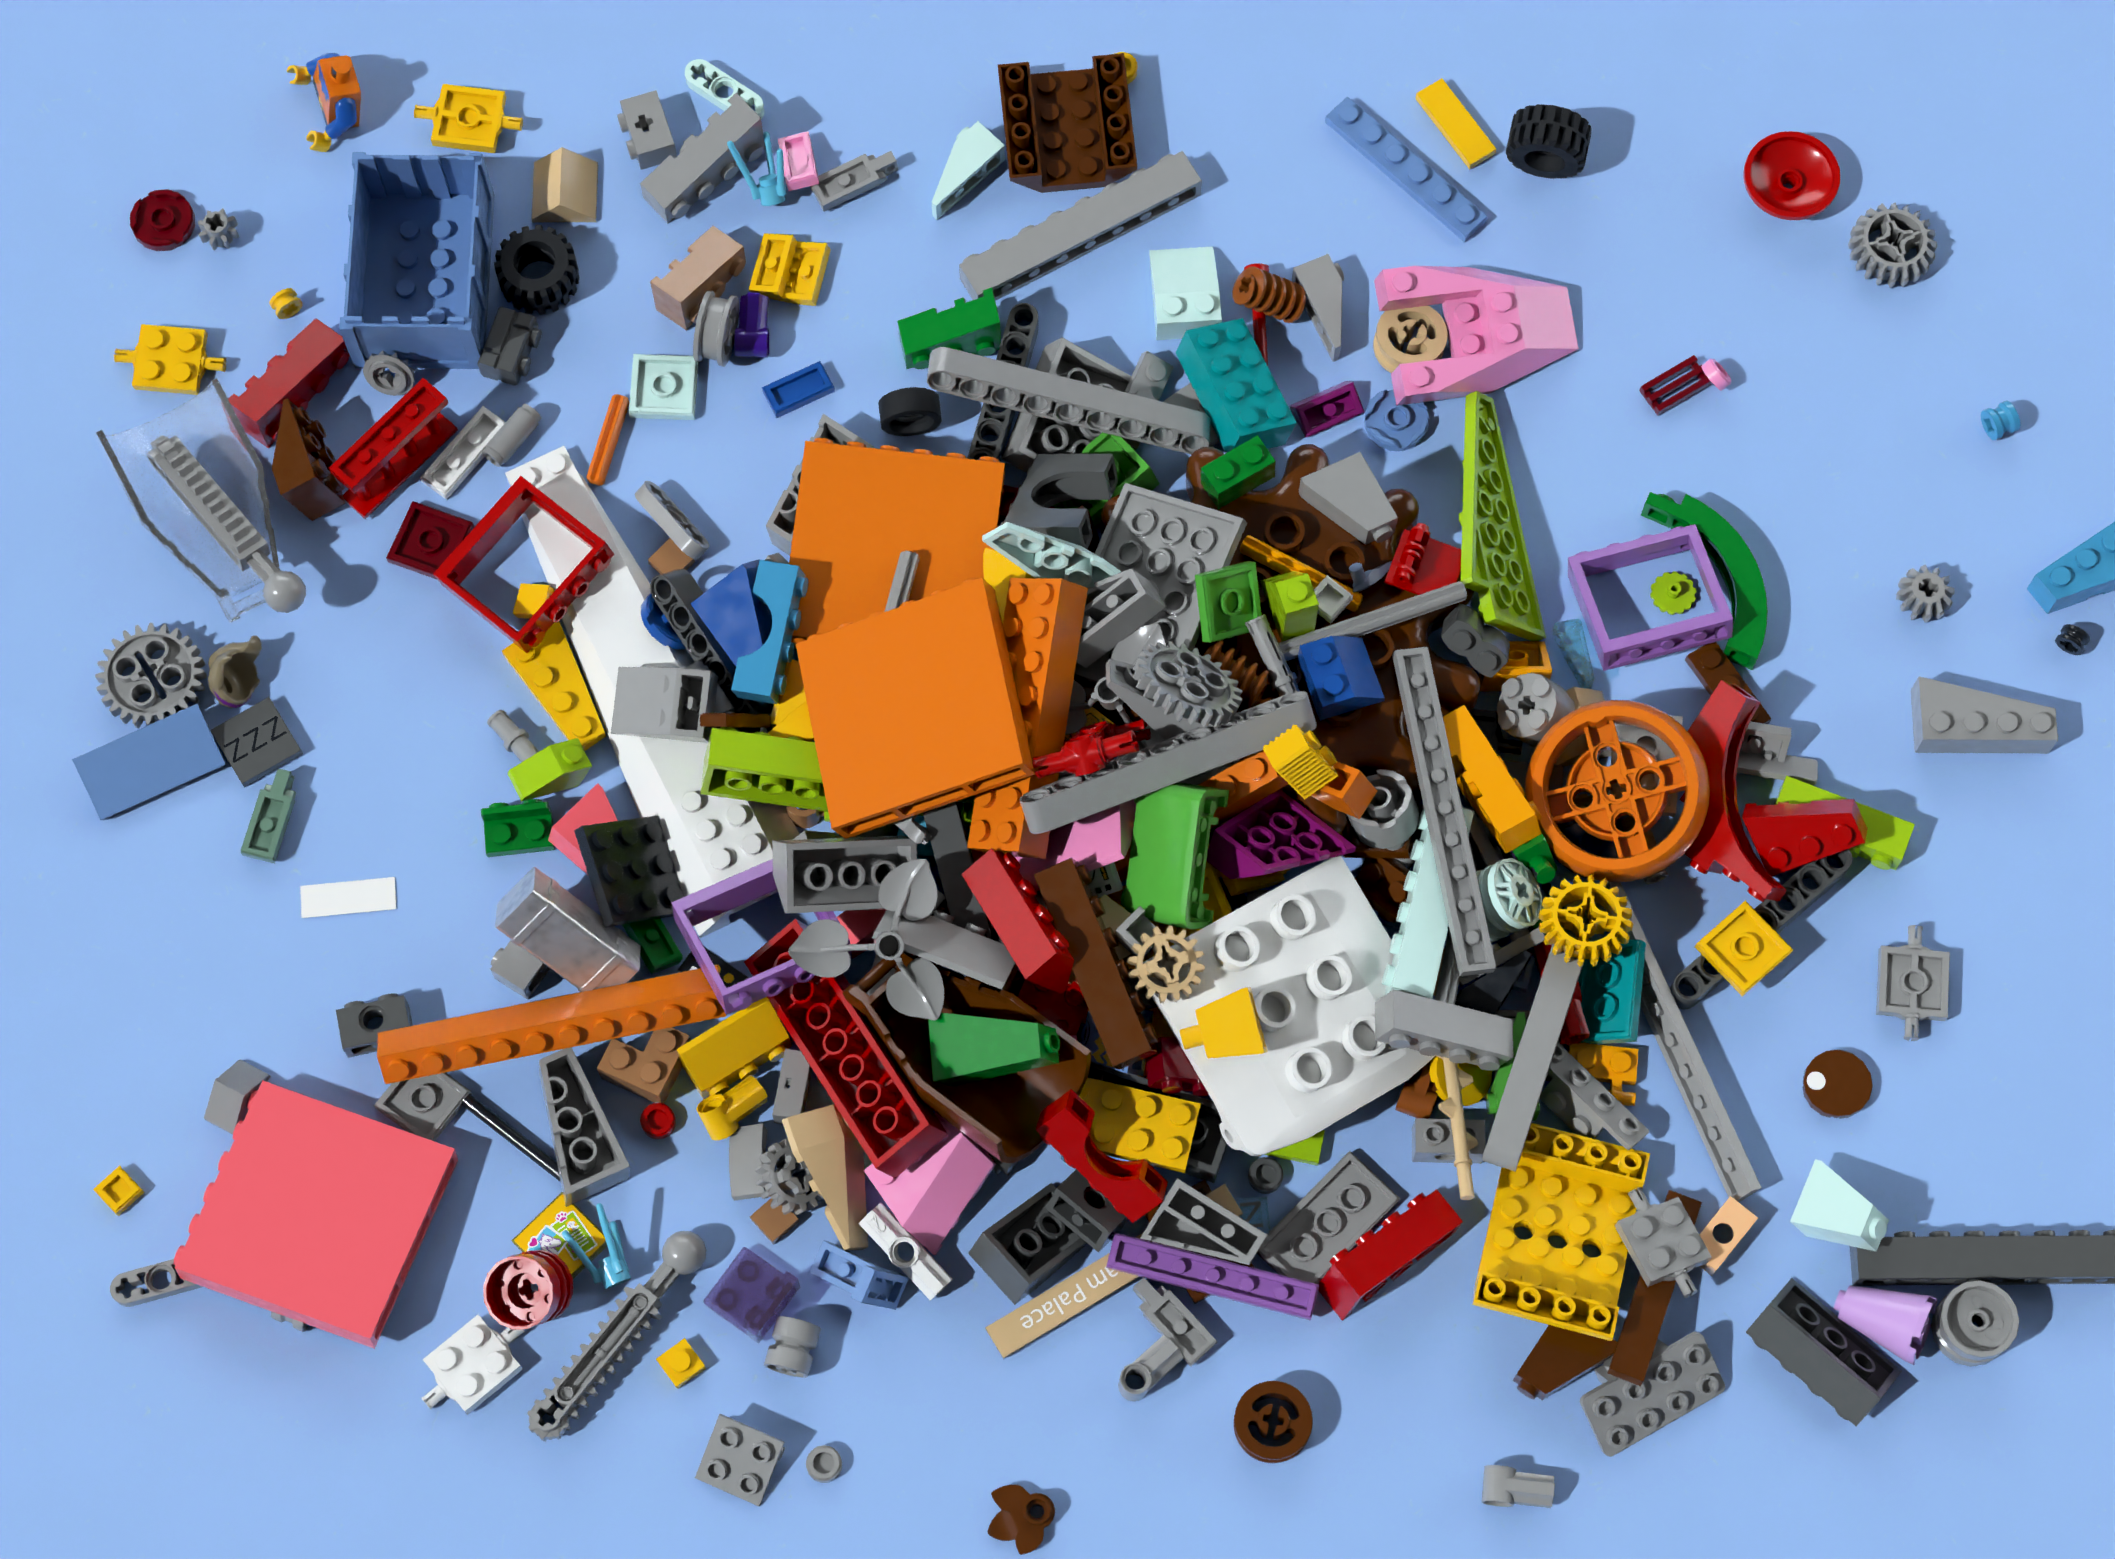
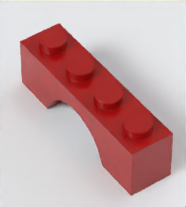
M1070 1089L1041 1111L1036 1131L1046 1144L1052 1145L1063 1156L1065 1162L1070 1167L1076 1168L1088 1180V1183L1094 1190L1100 1191L1112 1203L1118 1213L1124 1214L1134 1223L1163 1202L1168 1181L1145 1159L1120 1161L1100 1151L1094 1144L1090 1133L1095 1111Z

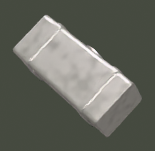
M533 867L497 904L495 928L509 937L512 943L524 948L578 988L579 992L625 984L640 969V945L615 926L605 927L599 914L536 867Z

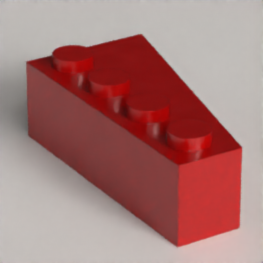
M316 318L288 343L287 353L284 356L275 355L267 362L266 372L260 378L253 375L245 383L247 390L239 397L233 394L226 400L238 427L267 448H270L277 441L283 400L288 398L297 407L302 406L306 410L308 402L314 395L321 393L328 385L329 378L337 369H342L349 360L350 355L343 337Z
M1437 1189L1427 1197L1424 1193L1419 1194L1407 1204L1409 1210L1402 1215L1398 1211L1394 1212L1381 1223L1384 1228L1377 1233H1374L1372 1229L1355 1242L1357 1247L1352 1251L1348 1252L1344 1248L1331 1258L1329 1262L1332 1266L1318 1284V1291L1341 1320H1344L1352 1313V1310L1361 1298L1366 1303L1386 1285L1388 1277L1393 1281L1411 1267L1414 1263L1413 1259L1420 1261L1451 1237L1463 1223L1462 1219Z

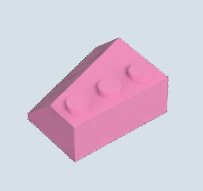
M937 1113L935 1115L948 1135L899 1176L893 1178L877 1170L873 1163L864 1170L902 1227L933 1255L938 1253L942 1247L941 1243L949 1231L954 1229L960 1220L959 1216L969 1201L975 1197L996 1165L984 1148Z

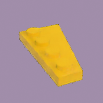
M559 621L554 622L546 631L542 642L538 646L532 647L528 653H525L514 643L502 650L503 656L567 740L578 738L584 751H586L606 737L602 723Z

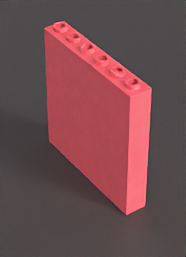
M262 1080L259 1089L253 1090L247 1103V1109L249 1110L244 1121L240 1120L234 1129V1142L230 1151H225L221 1156L218 1164V1171L220 1172L215 1183H209L203 1197L205 1204L200 1214L196 1213L190 1222L188 1230L190 1236L185 1246L181 1245L175 1254V1270L180 1279L375 1349L458 1162L456 1151L452 1147Z

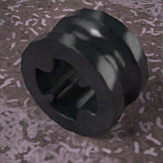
M2066 624L2062 627L2061 634L2057 636L2055 642L2063 651L2072 655H2081L2084 651V645H2087L2090 641V636L2083 629Z

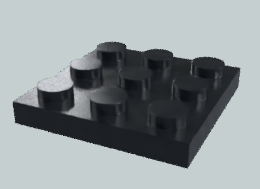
M658 816L584 825L574 830L605 927L674 916L671 902L684 896Z

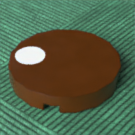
M1842 1050L1825 1051L1814 1057L1805 1069L1802 1081L1803 1095L1810 1107L1822 1116L1839 1119L1849 1118L1860 1112L1870 1099L1873 1087L1871 1073L1865 1063L1853 1053Z

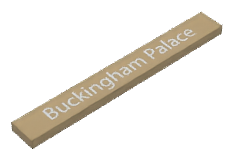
M1225 1184L1205 1195L1239 1217L1243 1215V1212ZM1142 1234L1138 1235V1236L1135 1237V1238L1140 1239V1237L1142 1236ZM1108 1253L985 1327L1004 1359L1139 1278V1276L1106 1268L1110 1254Z

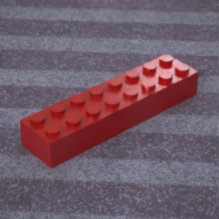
M794 919L744 961L752 976L791 960L792 958L788 952L789 948L807 925ZM844 974L831 978L815 975L807 982H799L783 989L782 992L775 996H767L775 1012L877 1170L896 1178L948 1135L933 1110L921 1101L867 1016L845 999L843 991L850 983Z

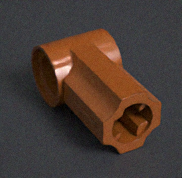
M1430 1061L1409 1079V1082H1405L1396 1105V1111L1415 1118L1430 1119L1438 1097L1435 1082H1431L1429 1075Z

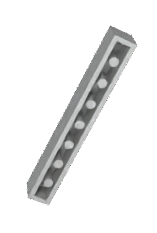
M1183 151L1175 155L1168 154L1162 157L1157 164L1147 169L1141 168L1136 170L1128 179L1120 183L1114 182L1107 185L1097 195L1091 198L1088 196L1081 198L1073 207L1063 212L1056 211L1052 213L1046 221L1036 226L1029 225L1023 228L1018 235L1008 240L1002 239L997 241L989 250L981 254L968 256L959 264L960 280L972 300L983 297L982 290L992 287L996 301L1201 195L1202 180Z

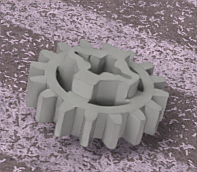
M788 1138L782 1140L779 1144L776 1142L769 1146L768 1151L760 1155L759 1159L764 1164L755 1168V1172L762 1175V1179L756 1182V1186L765 1187L766 1191L762 1193L761 1197L765 1199L770 1196L773 1199L770 1206L772 1209L782 1205L783 1214L786 1215L794 1210L795 1214L799 1215L805 1212L806 1209L809 1211L818 1206L817 1201L824 1199L818 1191L813 1192L811 1187L809 1188L808 1182L813 1178L805 1162H797L792 1153Z

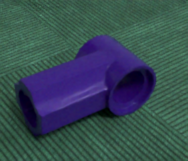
M748 292L746 295L741 296L739 328L736 327L735 357L768 358L769 328H767L769 300L767 296L756 292Z

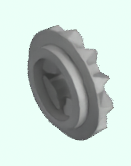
M384 350L378 355L372 353L363 367L364 377L367 382L377 391L387 395H403L411 390L415 382V369L408 367V359H398L396 353L391 356ZM386 367L389 368L391 372L396 373L394 377L393 375H391L389 371H384Z

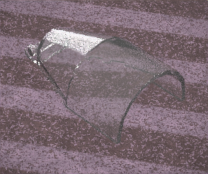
M216 378L202 392L189 401L149 422L113 435H105L103 430L95 433V437L141 525L216 597L228 621L233 622L240 618V614L266 603L263 597V589L236 602H233L231 597L263 581L251 567L244 572L241 571L154 469L147 457V453L153 449L150 444L152 441L162 435L164 437L167 436L169 439L177 436L267 541L270 551L267 557L281 571L274 530L271 525L270 506L266 494L263 465Z

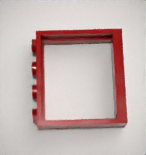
M520 476L433 575L449 592L525 653H528L532 647H536L542 642L546 631L554 622L560 621L565 616L569 605L587 591L592 579L609 566L611 558L615 554L604 540ZM534 503L592 550L518 632L460 586V584L527 508Z

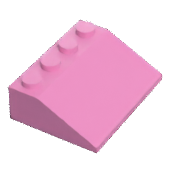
M1134 799L1051 830L1046 859L1015 857L1021 866L1019 872L1022 877L1027 879L1036 891H1039L1040 889L1034 874L1069 858L1075 859L1080 865L1084 863L1089 871L1124 859L1132 841L1136 811Z

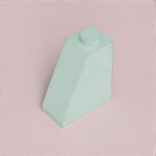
M1815 1159L1790 1222L1806 1237L1877 1252L1881 1239L1886 1234L1889 1219L1825 1163Z

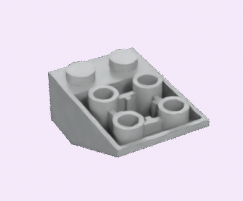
M618 667L611 734L708 743L713 727L700 726V714L714 713L718 676L709 670L687 668Z

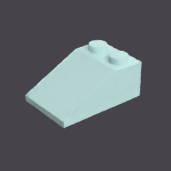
M1213 247L1149 250L1156 340L1182 339L1186 330L1222 323L1220 292Z

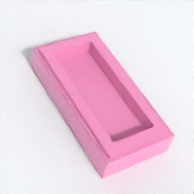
M809 132L779 138L778 144L779 148L783 150L784 176L788 191L819 184Z

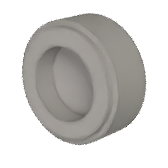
M826 1445L818 1446L808 1454L806 1468L811 1478L815 1481L828 1483L839 1476L842 1470V1460L834 1448Z

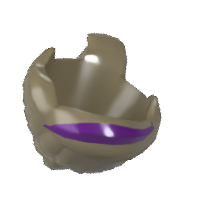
M251 636L248 642H232L210 656L208 662L209 688L221 705L228 708L243 706L251 698L255 688L259 685L260 680L257 677L258 673L254 664L262 649L258 636Z

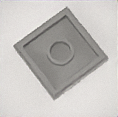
M445 1072L391 1083L374 1107L405 1131L435 1141L462 1108L461 1104L465 1097L469 1094L472 1095V1092Z

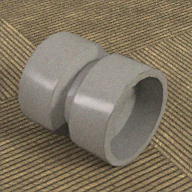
M785 1316L777 1317L772 1334L776 1343L769 1346L764 1366L782 1374L807 1378L813 1361L809 1351L816 1348L821 1328L800 1319Z

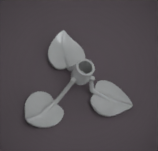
M1154 623L1142 626L1124 640L1118 642L1113 650L1111 660L1135 665L1143 649L1146 650L1149 644L1155 647L1157 642H1161L1167 647L1160 625ZM1106 677L1101 678L1096 683L1095 693L1091 694V698L1086 703L1085 690L1078 682L1073 681L1065 735L1076 733L1086 725L1087 718L1084 710L1090 709L1096 701H1099L1105 709H1117L1126 724L1132 722L1122 706L1124 701L1107 686ZM1147 726L1143 730L1150 728L1151 739L1139 741V750L1164 741V739L1153 728Z
M926 859L911 860L897 866L884 877L878 892L879 903L884 909L895 911L891 930L879 933L874 943L847 945L849 938L847 930L834 920L822 919L811 923L802 931L789 948L790 957L805 971L816 976L831 978L839 976L849 969L851 959L848 951L874 950L879 957L885 960H895L898 968L901 970L892 974L887 981L886 996L890 1005L898 1012L907 1016L937 1020L944 1003V986L941 974L932 962L923 958L913 959L906 967L900 957L904 950V942L897 934L901 914L908 920L917 921L929 916L936 906L938 892L929 862Z

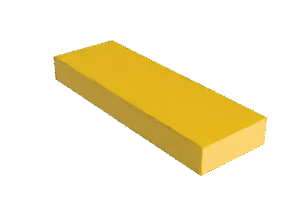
M1442 78L1416 93L1415 99L1469 170L1496 154L1495 146Z

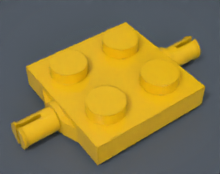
M442 84L440 98L434 107L415 105L414 118L433 120L434 127L431 142L433 146L495 153L498 137L503 129L522 131L523 127L522 117L504 115L505 91Z
M141 324L139 341L135 350L116 348L114 354V361L116 363H133L132 386L135 390L199 395L201 379L206 370L222 372L226 370V358L207 356L206 343L208 333L204 329Z

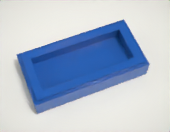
M818 361L762 387V392L776 418H779L835 392V388L821 361Z

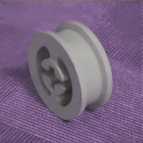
M713 291L705 293L695 326L693 357L695 361L702 362L704 358L717 360L719 366L725 367L734 346L735 329L738 326V296L731 295L729 299L715 297Z

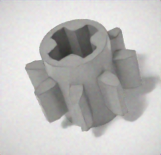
M223 208L219 212L208 210L204 220L198 221V225L202 230L199 233L202 243L209 241L214 251L217 247L229 249L233 238H239L238 232L235 229L238 225L235 217L230 216L227 218Z

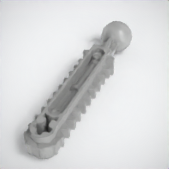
M162 435L152 441L150 444L153 449L147 453V457L154 469L241 571L244 572L251 567L264 582L263 597L268 606L282 613L297 610L303 604L306 596V586L302 579L293 572L279 571L267 557L270 554L267 541L177 436L169 439L167 436L164 437Z
M680 1231L672 1234L667 1238L662 1249L664 1262L644 1286L639 1283L635 1289L625 1286L623 1290L628 1296L625 1301L616 1299L615 1302L619 1309L616 1312L610 1310L607 1312L610 1320L607 1323L601 1321L598 1323L601 1331L598 1334L592 1332L589 1334L592 1342L589 1345H580L583 1353L580 1356H571L574 1363L571 1368L563 1366L561 1369L565 1375L562 1379L554 1377L552 1379L555 1384L554 1389L545 1388L543 1392L546 1398L541 1401L536 1399L535 1405L528 1411L529 1429L532 1433L535 1432L542 1441L546 1442L547 1439L557 1438L559 1440L566 1430H570L569 1419H579L580 1416L577 1409L580 1406L584 1408L589 1406L586 1398L589 1395L594 1397L598 1395L595 1389L598 1384L604 1386L607 1384L604 1378L606 1373L614 1375L616 1373L613 1367L615 1362H625L622 1356L623 1352L634 1351L631 1345L632 1341H642L643 1337L640 1331L643 1328L651 1330L652 1326L649 1320L651 1318L657 1320L662 1318L658 1312V1309L662 1306L660 1298L680 1274L694 1273L702 1266L706 1259V1247L699 1235L691 1231ZM556 1402H558L564 1409L561 1410L559 1407L557 1408L555 1406ZM546 1413L550 1416L553 1415L556 1419L553 1425L550 1423L545 1424L542 1419Z

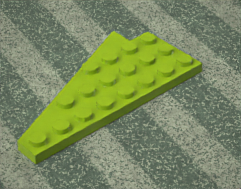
M1475 391L1466 395L1464 460L1462 463L1464 468L1463 510L1459 513V521L1462 526L1461 582L1466 588L1478 592L1480 600L1479 614L1485 624L1530 641H1540L1545 639L1546 635L1494 400L1483 393Z

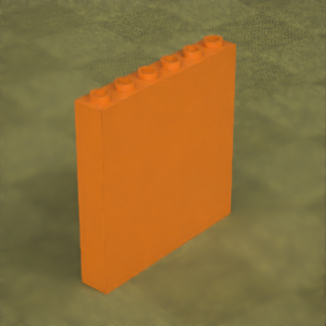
M815 438L814 442L805 441L789 564L799 566L806 575L805 577L808 578V589L806 596L800 599L798 610L801 611V621L798 630L793 631L791 642L796 644L805 641L813 634H825L836 630L841 624L855 623L867 619L872 613L885 612L899 556L903 551H912L918 554L920 558L908 601L926 598L936 590H948L962 585L967 579L984 578L985 548L994 549L982 541V536L999 527L1005 463L989 456H983L979 460L966 459V456L960 453H947L946 456L933 455V452L925 449H914L913 453L903 452L898 447L882 445L880 449L867 448V445L861 442H847V445L833 444L832 440L826 438Z
M983 577L967 579L962 585L948 590H936L926 598L903 602L898 608L886 612L872 613L867 619L855 623L841 624L836 630L825 634H813L805 641L796 643L831 828L844 839L1035 774L995 589Z

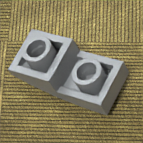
M763 1123L740 1126L729 1138L731 1196L734 1201L761 1197L762 1193L766 1191L764 1186H756V1182L762 1179V1175L755 1172L756 1167L764 1164L759 1157L766 1152L767 1129Z

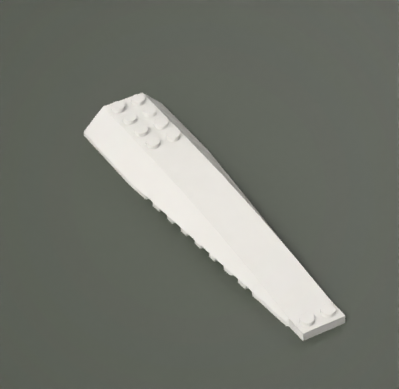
M565 446L505 472L510 486L522 476L604 540L615 554L611 558L609 566L592 579L587 591L569 605L562 620L640 818L658 816L683 896H688L773 859L772 841L792 840L799 835L797 828L787 813L786 807L783 805L700 794L704 757L708 743L611 734L618 667L687 668L695 663L687 649L677 650L670 646L662 645L651 636L644 626L641 618V604L651 593L650 583L589 485L576 470ZM532 503L521 516L548 585L555 591L592 549ZM731 727V728L736 729L738 732H740V730L738 729V727ZM778 890L695 925L694 928L699 938L731 924L729 915L777 893Z

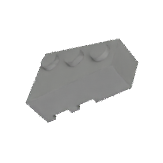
M1132 568L1095 582V586L1087 591L1077 655V663L1085 668L1089 667L1115 647L1118 642L1124 640L1165 608L1153 584Z

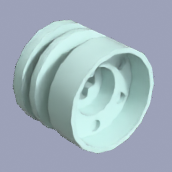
M1513 858L1502 859L1495 864L1487 866L1484 870L1476 871L1491 943L1507 937L1510 933L1519 932L1523 928L1531 927L1539 920V911L1543 909L1542 894L1537 880L1522 862Z

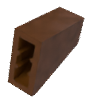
M1548 1325L1513 1381L1518 1384L1517 1389L1528 1398L1535 1399L1538 1397L1544 1400L1597 1368L1606 1359L1613 1356L1617 1341L1614 1339L1608 1341Z

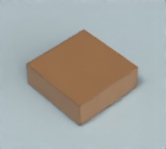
M669 538L648 559V563L657 572L664 574L677 569L688 570L695 563V559L682 552L673 540Z
M770 1198L750 1216V1219L771 1243L775 1244L799 1222V1219L793 1212L786 1215L783 1214L782 1205L772 1209L770 1206L773 1199Z

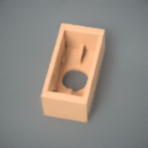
M1731 1196L1699 1234L1712 1257L1708 1263L1699 1267L1711 1276H1713L1758 1219L1757 1216ZM1727 1224L1731 1227L1733 1238L1730 1242L1719 1243L1715 1240L1713 1229L1716 1225Z

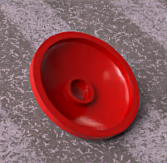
M1784 131L1763 138L1752 148L1744 165L1743 178L1750 198L1764 212L1780 219L1803 220L1820 214L1832 203L1840 186V168L1832 151L1817 138L1801 132ZM1788 183L1792 185L1793 188H1786L1783 186V184Z

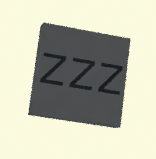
M269 697L210 730L244 787L303 754Z

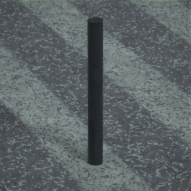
M471 1094L465 1097L461 1104L463 1107L560 1181L557 1161Z

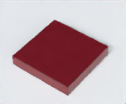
M412 501L386 559L389 563L436 579L433 573L472 531L474 524L471 521Z

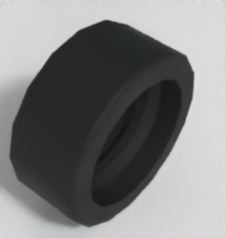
M918 387L902 388L887 393L878 402L881 429L891 435H921L934 430L942 422L939 395L930 389Z

